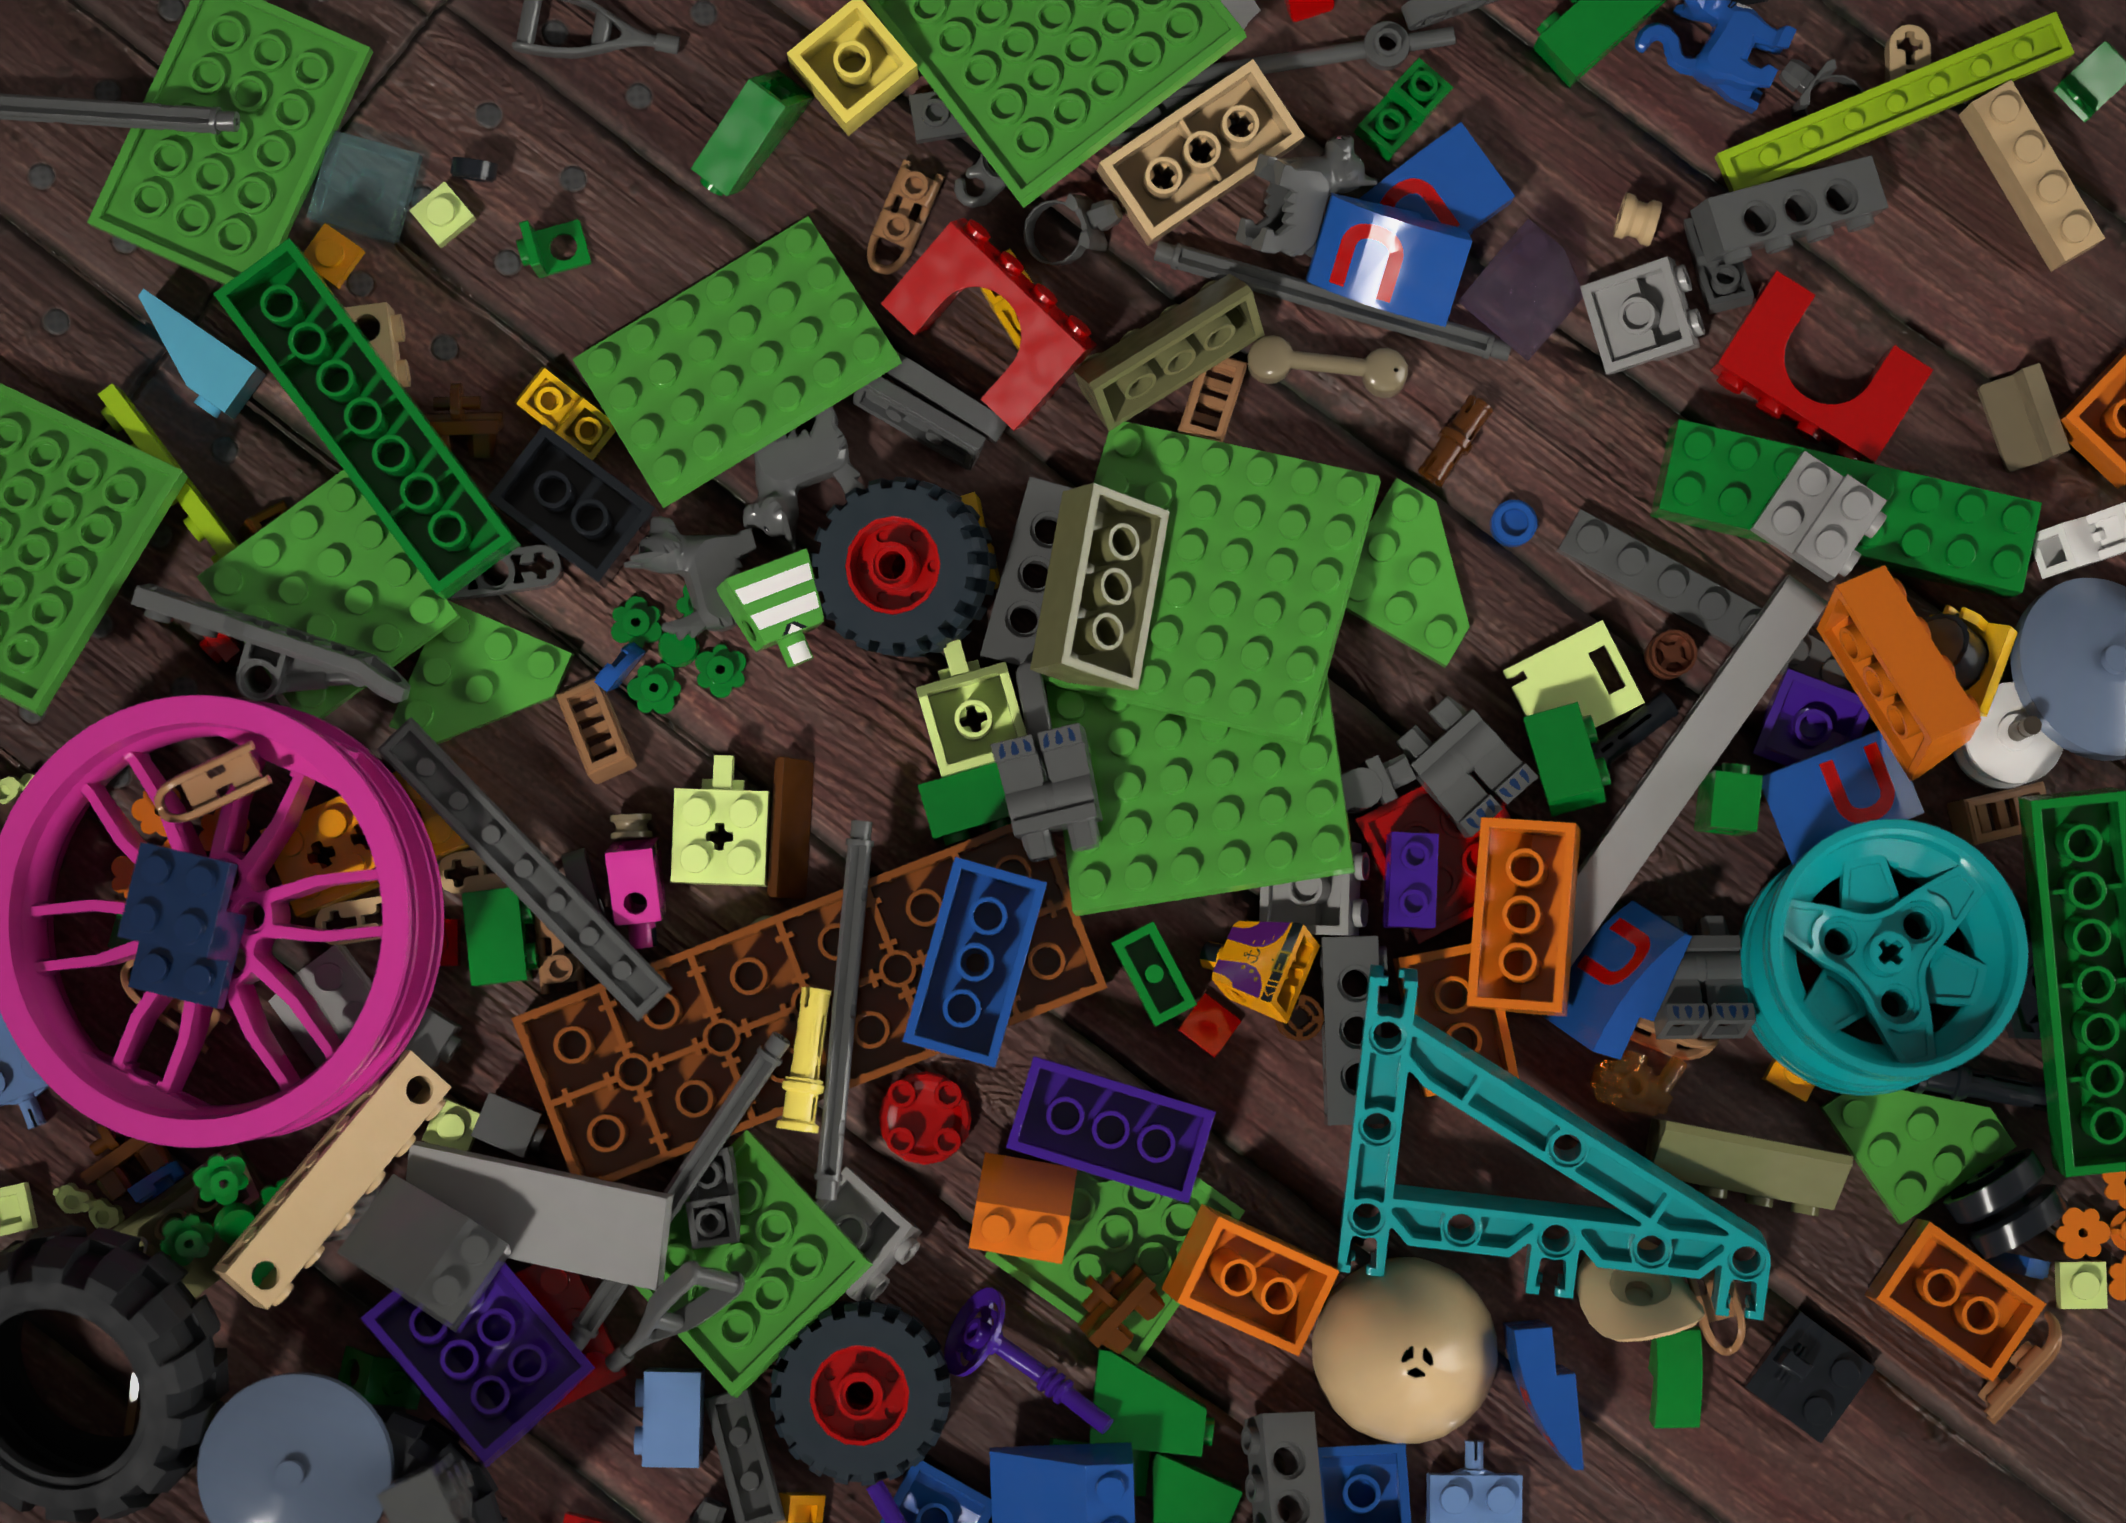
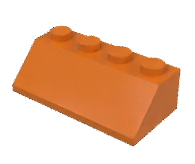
M1885 565L1836 585L1818 624L1817 631L1910 781L1915 780L1972 738L1982 720L1978 704L1972 695L1965 693L1956 679L1952 662L1947 656L1941 655L1931 639L1928 624L1922 617H1917L1907 601L1904 586L1898 579H1893Z
M1481 817L1467 1006L1524 1014L1567 1017L1581 829L1576 823Z

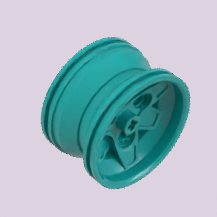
M1903 819L1867 821L1847 827L1825 838L1806 852L1793 866L1791 863L1761 889L1751 903L1738 934L1740 935L1741 949L1739 951L1741 979L1745 994L1748 997V1003H1753L1756 1022L1751 1029L1759 1042L1776 1061L1797 1077L1822 1089L1847 1095L1874 1096L1904 1090L1934 1075L1955 1068L1977 1056L2000 1035L2012 1018L2024 990L2027 975L2028 942L2025 924L2019 905L2003 876L1981 852L1965 840L1946 830L1918 821ZM1892 874L1910 879L1921 885V887L1900 898ZM1840 878L1839 908L1811 903L1826 885ZM1905 918L1915 920L1920 926L1921 935L1918 940L1909 937L1904 931L1903 923ZM1957 928L1960 931L1966 955L1943 945ZM1826 933L1834 934L1841 940L1843 946L1841 955H1834L1827 950L1824 944ZM1796 950L1810 958L1821 969L1807 993L1799 975ZM1883 994H1888L1897 1001L1899 1012L1896 1017H1892L1883 1011L1881 1006ZM1930 1005L1955 1006L1948 1019L1933 1032ZM1865 1016L1866 1020L1875 1028L1884 1045L1861 1041L1849 1036L1840 1029Z

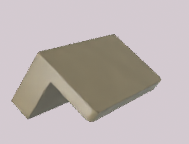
M2040 363L2022 368L2013 375L1978 387L1977 392L2006 472L2010 473L2058 457L2071 450Z

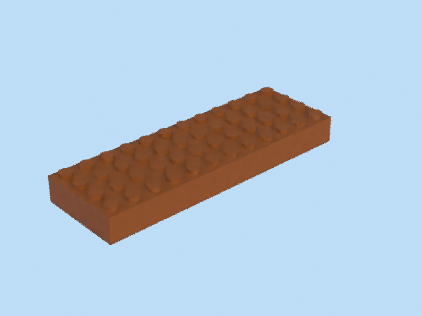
M1008 824L869 879L849 1089L941 1053L902 1041L955 857L1047 883L1007 1027L1108 988L1080 916H1075L1072 912L1070 890L1057 857L1034 863L1031 862L1022 841L1014 836L1012 824ZM843 889L651 963L650 965L673 989L640 1021H637L601 983L511 1018L570 1173L613 1182L691 1151L756 1056V1050L759 1045L764 1046L772 1032L781 1034L791 1044L781 1057L783 1059L782 1064L775 1068L731 1135L782 1116L786 1090L782 1088L783 1080L785 1081L786 1076H790L802 987L832 991L819 1080L823 1081L822 1086H825ZM971 954L966 961L967 968L972 972H979L985 966V959L980 954ZM824 1093L819 1095L818 1101L824 1099Z

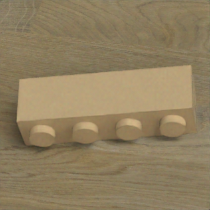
M2012 80L1974 100L1958 115L2051 272L2089 251L2105 239Z

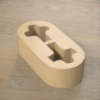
M1911 24L1901 26L1887 40L1885 45V83L1931 64L1930 39L1925 30L1919 26ZM1905 37L1909 38L1910 45L1918 46V50L1910 57V65H1906L1905 50L1897 49V45H1900Z
M473 850L448 854L438 865L442 887L453 894L508 888L495 873L487 874L486 866L488 865ZM461 860L463 867H478L479 875L465 877L463 880L464 885L458 887L456 880L448 879L447 876L448 871L455 869V861Z
M381 896L339 902L323 908L315 919V928L327 929L326 922L334 919V912L339 911L341 918L349 919L356 917L357 926L345 927L344 929L380 926L381 924L378 923L366 924L365 916L379 913V905L382 904ZM375 937L326 943L330 945H348L382 938Z

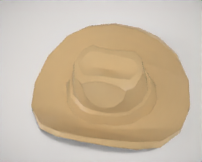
M1643 1238L1638 1243V1246L1645 1250H1653L1658 1247ZM1587 1254L1577 1269V1294L1581 1309L1589 1324L1606 1338L1618 1342L1655 1339L1694 1327L1705 1315L1703 1306L1684 1277L1599 1268Z

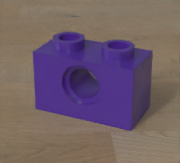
M1390 832L1386 835L1383 928L1428 930L1436 928L1439 834Z

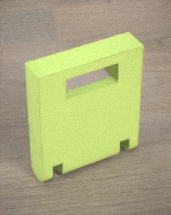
M1603 620L1503 670L1506 679L1516 677L1523 671L1527 677L1526 680L1511 687L1525 716L1578 702L1582 717L1591 714L1596 728L1645 703ZM1603 646L1625 686L1610 695L1589 656V653Z

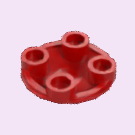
M927 1071L909 1074L901 1080L894 1082L882 1099L879 1113L881 1134L889 1149L905 1161L922 1165L943 1162L958 1152L968 1137L972 1120L969 1101L959 1085L944 1075Z

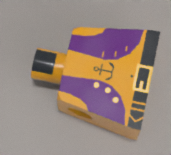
M1238 921L1233 924L1225 944L1212 941L1204 944L1200 954V963L1203 968L1213 970V982L1231 1001L1280 1022L1288 1023L1320 945L1302 923Z

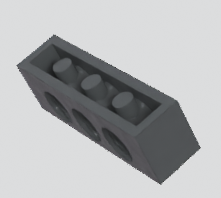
M1870 155L1710 197L1694 207L1690 212L1706 262L1724 259L1725 265H1732L1751 258V251L1765 248L1767 254H1773L1792 247V240L1806 237L1807 243H1814L1833 236V229L1846 226L1849 233L1865 229L1874 225L1873 217L1889 208L1873 157ZM1826 195L1833 198L1837 211L1829 206ZM1785 205L1794 211L1796 221L1788 217ZM1744 216L1753 221L1756 229L1755 232L1747 228Z
M1029 477L981 649V660L996 664L1006 662L1007 667L1017 669L1024 662L1032 661L1045 586L1042 588L1029 587L1023 580V574L1027 568L1034 565L1042 566L1048 571L1053 543L1045 544L1039 541L1035 535V530L1038 525L1045 521H1052L1057 524L1062 492L1073 488ZM1022 609L1033 612L1038 620L1036 627L1028 633L1017 632L1010 623L1013 614Z
M1378 936L1319 938L1320 1001L1324 1015L1321 1033L1325 1125H1352L1356 1091L1350 1089L1346 1084L1345 1073L1351 1065L1359 1063L1361 1043H1350L1345 1038L1343 1029L1346 1021L1352 1017L1357 1016L1364 1020L1370 964L1384 966V973H1387L1386 945L1379 946ZM1350 970L1361 972L1367 981L1364 993L1358 997L1347 995L1342 987V979ZM1378 986V1002L1380 1004L1389 1003L1388 992H1380V986ZM1379 1024V1025L1375 1028L1376 1034L1379 1035L1380 1037H1381V1024ZM1373 1113L1364 1121L1366 1124H1384V1114Z
M1314 1411L1262 1413L1244 1419L1245 1427L1241 1434V1444L1243 1452L1248 1455L1249 1475L1246 1478L1245 1490L1248 1501L1252 1503L1253 1523H1325ZM1275 1452L1279 1453L1284 1459L1285 1471L1283 1474L1279 1473L1274 1466L1273 1457ZM1280 1500L1284 1501L1289 1508V1519L1287 1522L1283 1521L1278 1514V1503Z

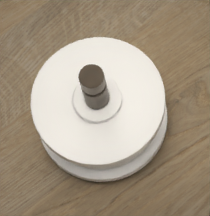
M2005 682L1998 685L1987 717L1980 716L1982 720L1972 738L1953 752L1959 767L1973 781L1992 789H2011L2046 775L2056 765L2064 748L2057 745L2041 731L2042 723L2038 717L2027 714L2019 699L2014 682Z

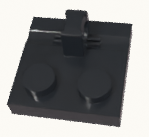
M1796 1310L1742 1386L1817 1442L1822 1443L1876 1367L1801 1311Z

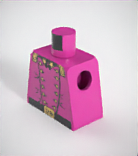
M659 837L613 842L605 852L614 923L618 926L628 925L629 942L635 949L657 946L655 922L661 921L666 914ZM637 892L642 894L646 898V904L639 905L634 903L631 899V893Z

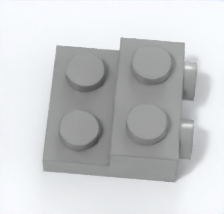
M1667 256L1580 286L1606 374L1611 375L1650 361L1658 362L1701 347L1698 337L1705 335V328L1698 309L1690 310L1685 293L1692 291V285L1684 264L1676 266L1675 260Z
M1804 451L1800 454L1750 528V531L1824 581L1829 582L1838 573L1846 577L1861 556L1854 549L1864 535L1871 539L1887 518V515L1880 511L1887 500L1847 474L1843 477Z
M1351 842L1355 873L1260 887L1259 921L1302 923L1314 936H1359V927L1367 925L1369 915L1367 900L1360 899L1361 880H1367L1370 872L1369 855L1367 852H1361L1362 844Z
M845 1167L841 1172L843 1180L839 1181L837 1200L818 1199L816 1203L873 1264L845 1293L855 1301L865 1300L866 1298L872 1301L878 1298L887 1288L890 1279L885 1275L897 1261L903 1265L917 1253L920 1243L916 1239L923 1231L889 1201L880 1196L853 1170Z

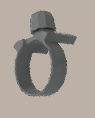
M1791 59L1779 75L1781 82L1792 92L1797 90L1802 93L1791 108V117L1801 115V118L1809 115L1807 107L1810 105V92L1817 85L1826 82H1839L1849 87L1856 95L1864 92L1863 88L1855 80L1844 75H1831L1837 68L1835 59L1827 61L1816 76L1810 72L1812 67L1800 60Z
M1069 193L1066 202L1058 200L1046 201L1032 209L1025 221L1023 231L1025 245L1030 254L1041 263L1056 266L1072 264L1083 255L1086 248L1106 252L1108 243L1104 231L1118 225L1123 219V214L1117 201L1103 200L1094 203L1087 196ZM1064 204L1072 211H1075L1081 221L1082 232L1080 233L1078 245L1070 256L1063 261L1051 262L1040 254L1035 245V224L1044 210L1052 205Z

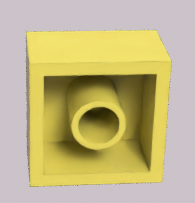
M851 0L787 52L791 69L848 136L919 79L917 64L863 0Z

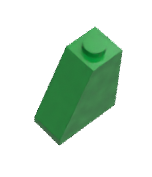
M779 70L749 78L691 167V170L701 176V184L716 195L723 196L724 194L730 196L742 191L810 105L814 96Z
M1105 1346L1098 1348L1092 1403L1114 1419V1421L1104 1434L1099 1433L1090 1425L1089 1444L1131 1442L1132 1449L1202 1457L1203 1445L1212 1446L1214 1433V1417H1206L1207 1408L1205 1404L1143 1367L1136 1365L1123 1355L1117 1354Z
M1153 1452L1151 1456L1152 1523H1230L1243 1494L1241 1486L1168 1453Z

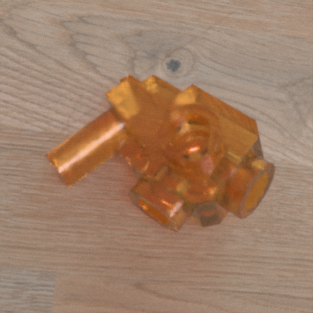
M1625 1050L1621 1060L1610 1057L1604 1060V1062L1600 1061L1595 1065L1590 1077V1086L1596 1089L1594 1095L1598 1102L1627 1112H1640L1649 1116H1656L1658 1113L1666 1115L1668 1106L1673 1100V1097L1669 1094L1684 1073L1687 1064L1681 1059L1671 1056L1660 1075L1656 1076L1651 1074L1653 1068L1646 1066L1647 1056Z

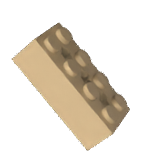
M1252 59L1099 162L1097 172L1149 247L1254 176L1259 154L1280 158L1297 147L1305 135L1254 59ZM1231 119H1235L1237 124L1243 120L1248 125L1244 133L1245 137H1240L1238 134L1234 136L1230 133ZM1197 144L1199 150L1203 146L1210 150L1206 158L1207 163H1201L1200 160L1196 162L1191 158L1192 145ZM1159 170L1161 175L1167 171L1172 175L1168 189H1163L1162 185L1158 188L1152 183L1155 177L1154 171Z

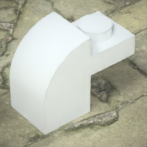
M2126 502L2036 532L2032 550L2042 579L2091 565L2126 552Z

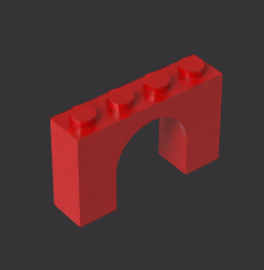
M965 218L951 221L880 304L913 335L928 330L951 302L968 287L986 288L1005 298L1014 309L1020 323V347L1012 364L985 393L981 400L1015 431L1029 423L1097 344L1089 337L1091 331L1085 323L1073 315L1068 317L1055 305L1058 300L1048 288L1040 283L1034 285L1022 273L1024 267L1013 255L1006 251L1001 253L988 241L991 236L981 224L972 219L967 221Z
M1776 271L1766 281L1710 371L1718 376L1717 382L1728 391L1735 394H1741L1743 391L1757 400L1756 407L1766 415L1775 419H1779L1782 416L1795 424V432L1807 441L1815 444L1822 441L1836 450L1834 455L1872 464L1875 463L1934 369L1896 345H1893L1884 352L1854 399L1840 404H1823L1807 398L1796 389L1787 374L1785 349L1790 335L1816 295L1784 274Z

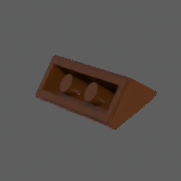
M777 757L775 759L767 894L771 898L802 900L807 895L814 765L808 760Z

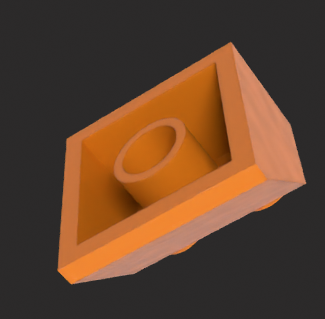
M985 1152L968 1248L1062 1264L1077 1169L1059 1164Z

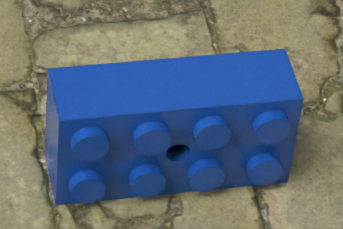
M958 857L954 858L902 1042L990 1067H996L1045 894L1046 882ZM971 954H980L985 959V966L981 971L972 972L967 968L966 961Z

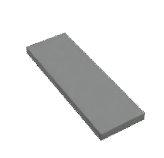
M421 1141L414 1142L409 1148L406 1181L469 1217L508 1243L511 1252L508 1257L509 1259L655 1291L664 1282L673 1195Z

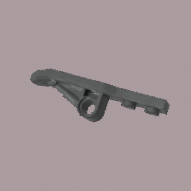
M152 583L138 585L135 588L131 604L145 608L144 616L150 619L172 623L173 618L190 623L189 631L211 638H217L218 633L244 641L245 646L236 673V684L242 695L250 700L261 701L286 692L328 689L329 686L341 685L367 686L377 695L393 703L408 699L411 689L408 682L398 671L374 654L267 619L231 610ZM259 665L267 668L271 673L272 684L268 690H264L256 683L255 671Z

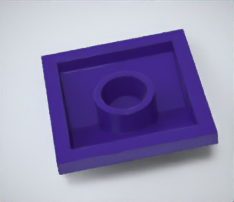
M1787 667L1767 705L1752 753L1787 766L1861 737L1870 715L1856 692Z

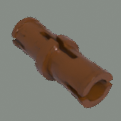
M1474 395L1467 397L1449 426H1443L1438 433L1440 439L1423 464L1418 468L1421 476L1431 483L1435 482L1437 486H1443L1451 470L1462 455H1468L1473 448L1471 442L1482 425L1493 413L1490 405L1480 398L1476 399Z

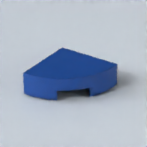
M628 643L621 648V653L612 664L607 663L594 678L596 679L594 682L606 692L619 688L646 652L636 643Z
M176 1160L146 1176L128 1188L127 1191L136 1203L150 1202L183 1179V1175L186 1173Z
M2008 1252L1985 1259V1261L1998 1270L2043 1280L2048 1277L2051 1263Z

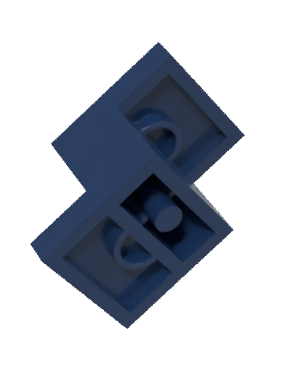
M140 843L117 937L139 942L128 987L224 1009L247 918L246 915L227 911L238 864L149 843Z

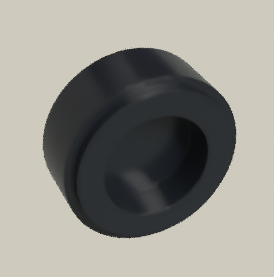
M452 157L450 174L460 179L493 183V181H496L498 164L472 158Z

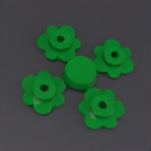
M685 584L683 588L684 597L680 598L676 603V608L680 613L684 614L683 617L693 612L690 596ZM640 596L630 597L626 601L625 607L619 606L613 610L612 616L616 621L611 628L613 639L618 643L634 642L641 648L644 647L645 642L654 643L658 641V653L666 663L658 664L653 669L648 665L641 666L637 671L638 678H634L628 683L627 693L630 698L638 701L637 707L641 712L649 713L654 709L658 714H668L673 710L675 705L673 697H677L680 694L681 686L677 681L673 680L674 671L671 666L685 667L695 660L696 668L701 672L697 676L698 685L702 688H710L712 695L717 698L729 696L733 687L739 688L745 683V677L741 672L746 667V658L741 652H729L725 645L719 644L713 648L712 652L704 651L698 655L699 641L697 636L691 638L688 634L680 641L675 634L668 632L662 634L661 626L657 622L660 619L661 613L655 606L648 607L644 598ZM634 620H640L639 626L634 627L632 625ZM720 666L725 668L722 674L716 672ZM658 685V691L651 692V686Z
M220 1154L210 1156L207 1165H202L194 1171L193 1181L200 1188L199 1194L204 1201L216 1199L219 1204L227 1206L222 1208L216 1215L214 1227L209 1222H200L198 1215L194 1213L185 1215L183 1220L179 1218L167 1220L162 1227V1233L165 1238L159 1244L160 1250L167 1255L170 1254V1257L181 1266H186L193 1261L194 1257L203 1258L209 1253L208 1243L214 1239L215 1232L223 1241L233 1245L289 1177L280 1179L276 1186H265L261 1190L262 1200L256 1204L254 1211L244 1203H233L238 1197V1190L246 1188L249 1183L248 1177L244 1174L246 1168L244 1160L238 1155H230L225 1159ZM262 1261L254 1267L252 1281L256 1287L262 1282V1277H266L275 1267L271 1262Z

